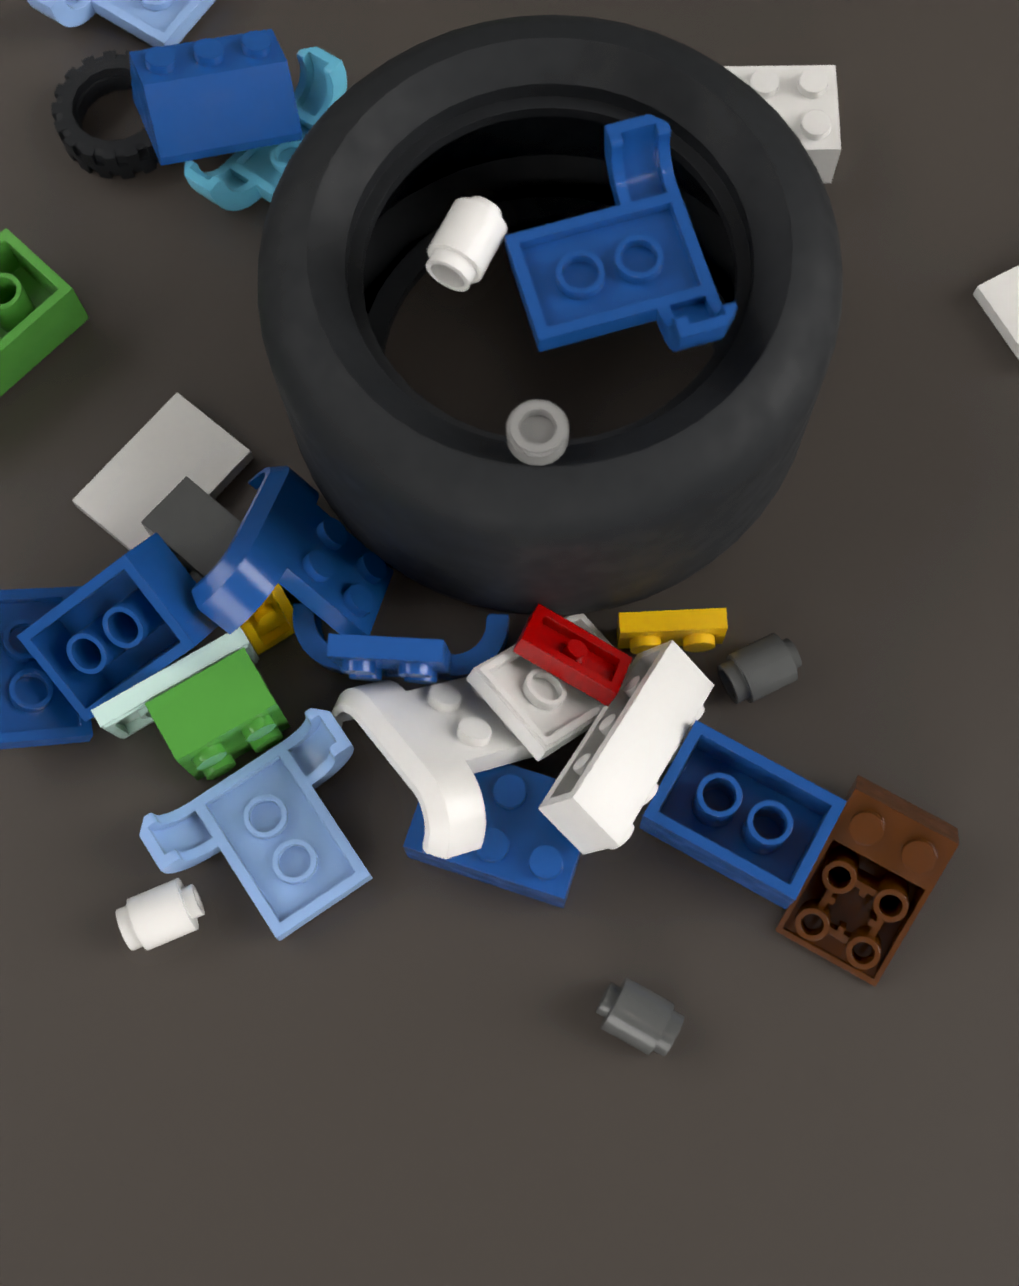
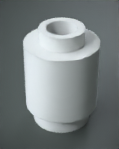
M480 196L458 198L454 201L427 249L429 260L426 263V269L437 282L455 291H467L472 283H477L481 280L507 233V225L502 218L500 209L490 200Z
M179 878L130 897L126 901V906L116 909V919L120 932L127 946L132 951L141 947L148 951L199 929L197 918L205 915L201 898L193 884L184 886Z

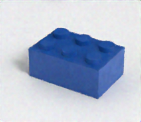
M156 532L18 634L17 638L82 719L87 722L94 717L91 712L92 709L156 674L195 647L219 625L197 609L191 592L196 582Z
M696 720L659 785L657 793L645 810L639 828L786 910L796 900L847 801Z
M512 764L475 773L474 776L482 793L486 813V830L483 844L480 849L448 859L424 852L422 844L425 834V823L418 801L403 844L408 858L564 909L581 852L538 809L557 779Z

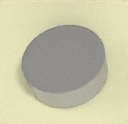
M529 400L518 405L509 415L506 424L508 447L518 460L529 465L541 466L554 462L564 453L568 445L569 424L565 413L557 405L546 400Z

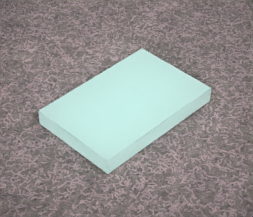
M239 627L233 633H226L97 706L91 712L101 728L120 739H125L154 722L145 706V703L243 647L254 664L258 663L259 657L242 628Z

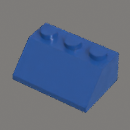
M272 29L249 31L217 38H204L193 42L155 46L149 49L129 52L133 100L161 166L302 140V128L288 61Z

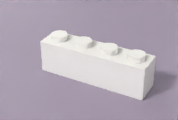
M673 640L637 654L627 670L618 695L609 706L604 705L538 807L550 822L583 855L608 848L614 850L630 838L634 831L633 821L642 806L648 803L657 793L659 787L658 779L666 766L676 757L682 746L680 742L689 727L696 720H699L705 711L703 704L713 689L714 684Z

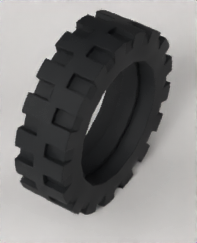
M116 50L103 52V57L96 59L92 55L82 60L83 65L78 69L72 67L64 75L66 78L64 84L59 83L54 92L57 101L51 105L55 129L70 158L73 161L77 160L83 170L92 173L94 170L98 172L100 177L106 179H113V175H121L122 179H130L135 177V173L143 170L147 174L157 169L155 164L159 162L145 127L128 138L110 141L91 137L82 130V122L87 110L100 97L113 91L132 90L129 52L131 51L128 50L125 51V54H117Z

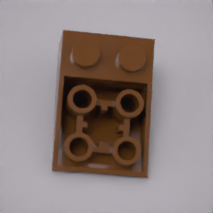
M857 775L844 798L847 803L796 900L784 911L775 931L876 987L959 846L958 828Z

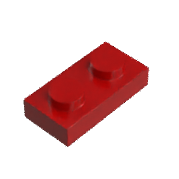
M537 604L529 616L513 649L514 653L606 706H609L618 695L632 661L631 656L541 604Z

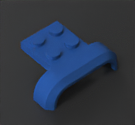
M646 114L605 125V157L616 206L504 236L505 250L539 352L652 321H657L665 342L674 352L717 341L725 336L735 318L737 305L735 302L722 305L676 183L671 161V130L668 122L651 114Z
M287 465L264 468L248 482L258 491L231 544L217 564L191 590L197 609L228 634H231L255 613L279 583L339 634L369 636L394 571L379 556L371 552L351 535L340 521L329 516L316 504L319 492Z
M82 586L0 590V750L90 742L93 737L91 719L87 722L82 719L17 638L18 634Z
M303 603L293 604V627L297 640L304 651L324 668L336 673L347 674L349 679L382 681L383 676L402 677L404 682L436 684L437 679L455 680L467 677L474 667L503 652L509 635V615L491 613L486 618L485 632L479 643L469 651L461 654H451L443 639L328 633L327 642L322 630V619Z

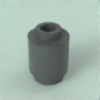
M771 633L728 654L726 662L717 666V671L725 691L734 703L738 704L744 700L753 703L797 681V668L802 666V661L797 648L789 638L782 640L776 633Z
M627 977L620 986L610 982L595 1013L604 1017L600 1029L647 1055L654 1051L663 1057L672 1047L685 1018L684 1015L674 1010V1003Z

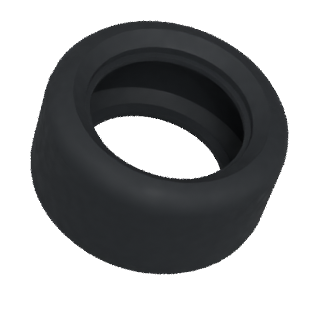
M555 14L532 15L485 21L452 30L419 43L389 59L355 83L325 111L307 132L288 161L273 193L263 225L258 257L257 304L262 339L301 454L315 484L331 509L359 540L384 562L411 580L441 595L473 606L506 613L531 615L537 604H541L558 615H573L616 608L648 598L677 585L705 568L730 548L762 515L779 491L795 460L835 349L842 313L843 267L839 232L831 201L816 166L799 138L780 114L751 86L713 59L688 45L657 32L622 22L594 17ZM651 114L669 123L671 130V161L678 189L722 305L735 302L737 305L735 318L725 336L720 340L711 342L713 356L699 375L681 393L664 406L646 417L619 429L595 436L568 440L564 453L552 463L541 466L523 463L511 453L507 444V436L470 426L449 416L425 400L407 384L385 356V347L391 326L409 292L421 277L428 272L426 269V263L429 260L427 249L456 199L480 196L490 200L500 209L507 228L527 224L554 223L614 207L616 204L610 185L605 157V125Z

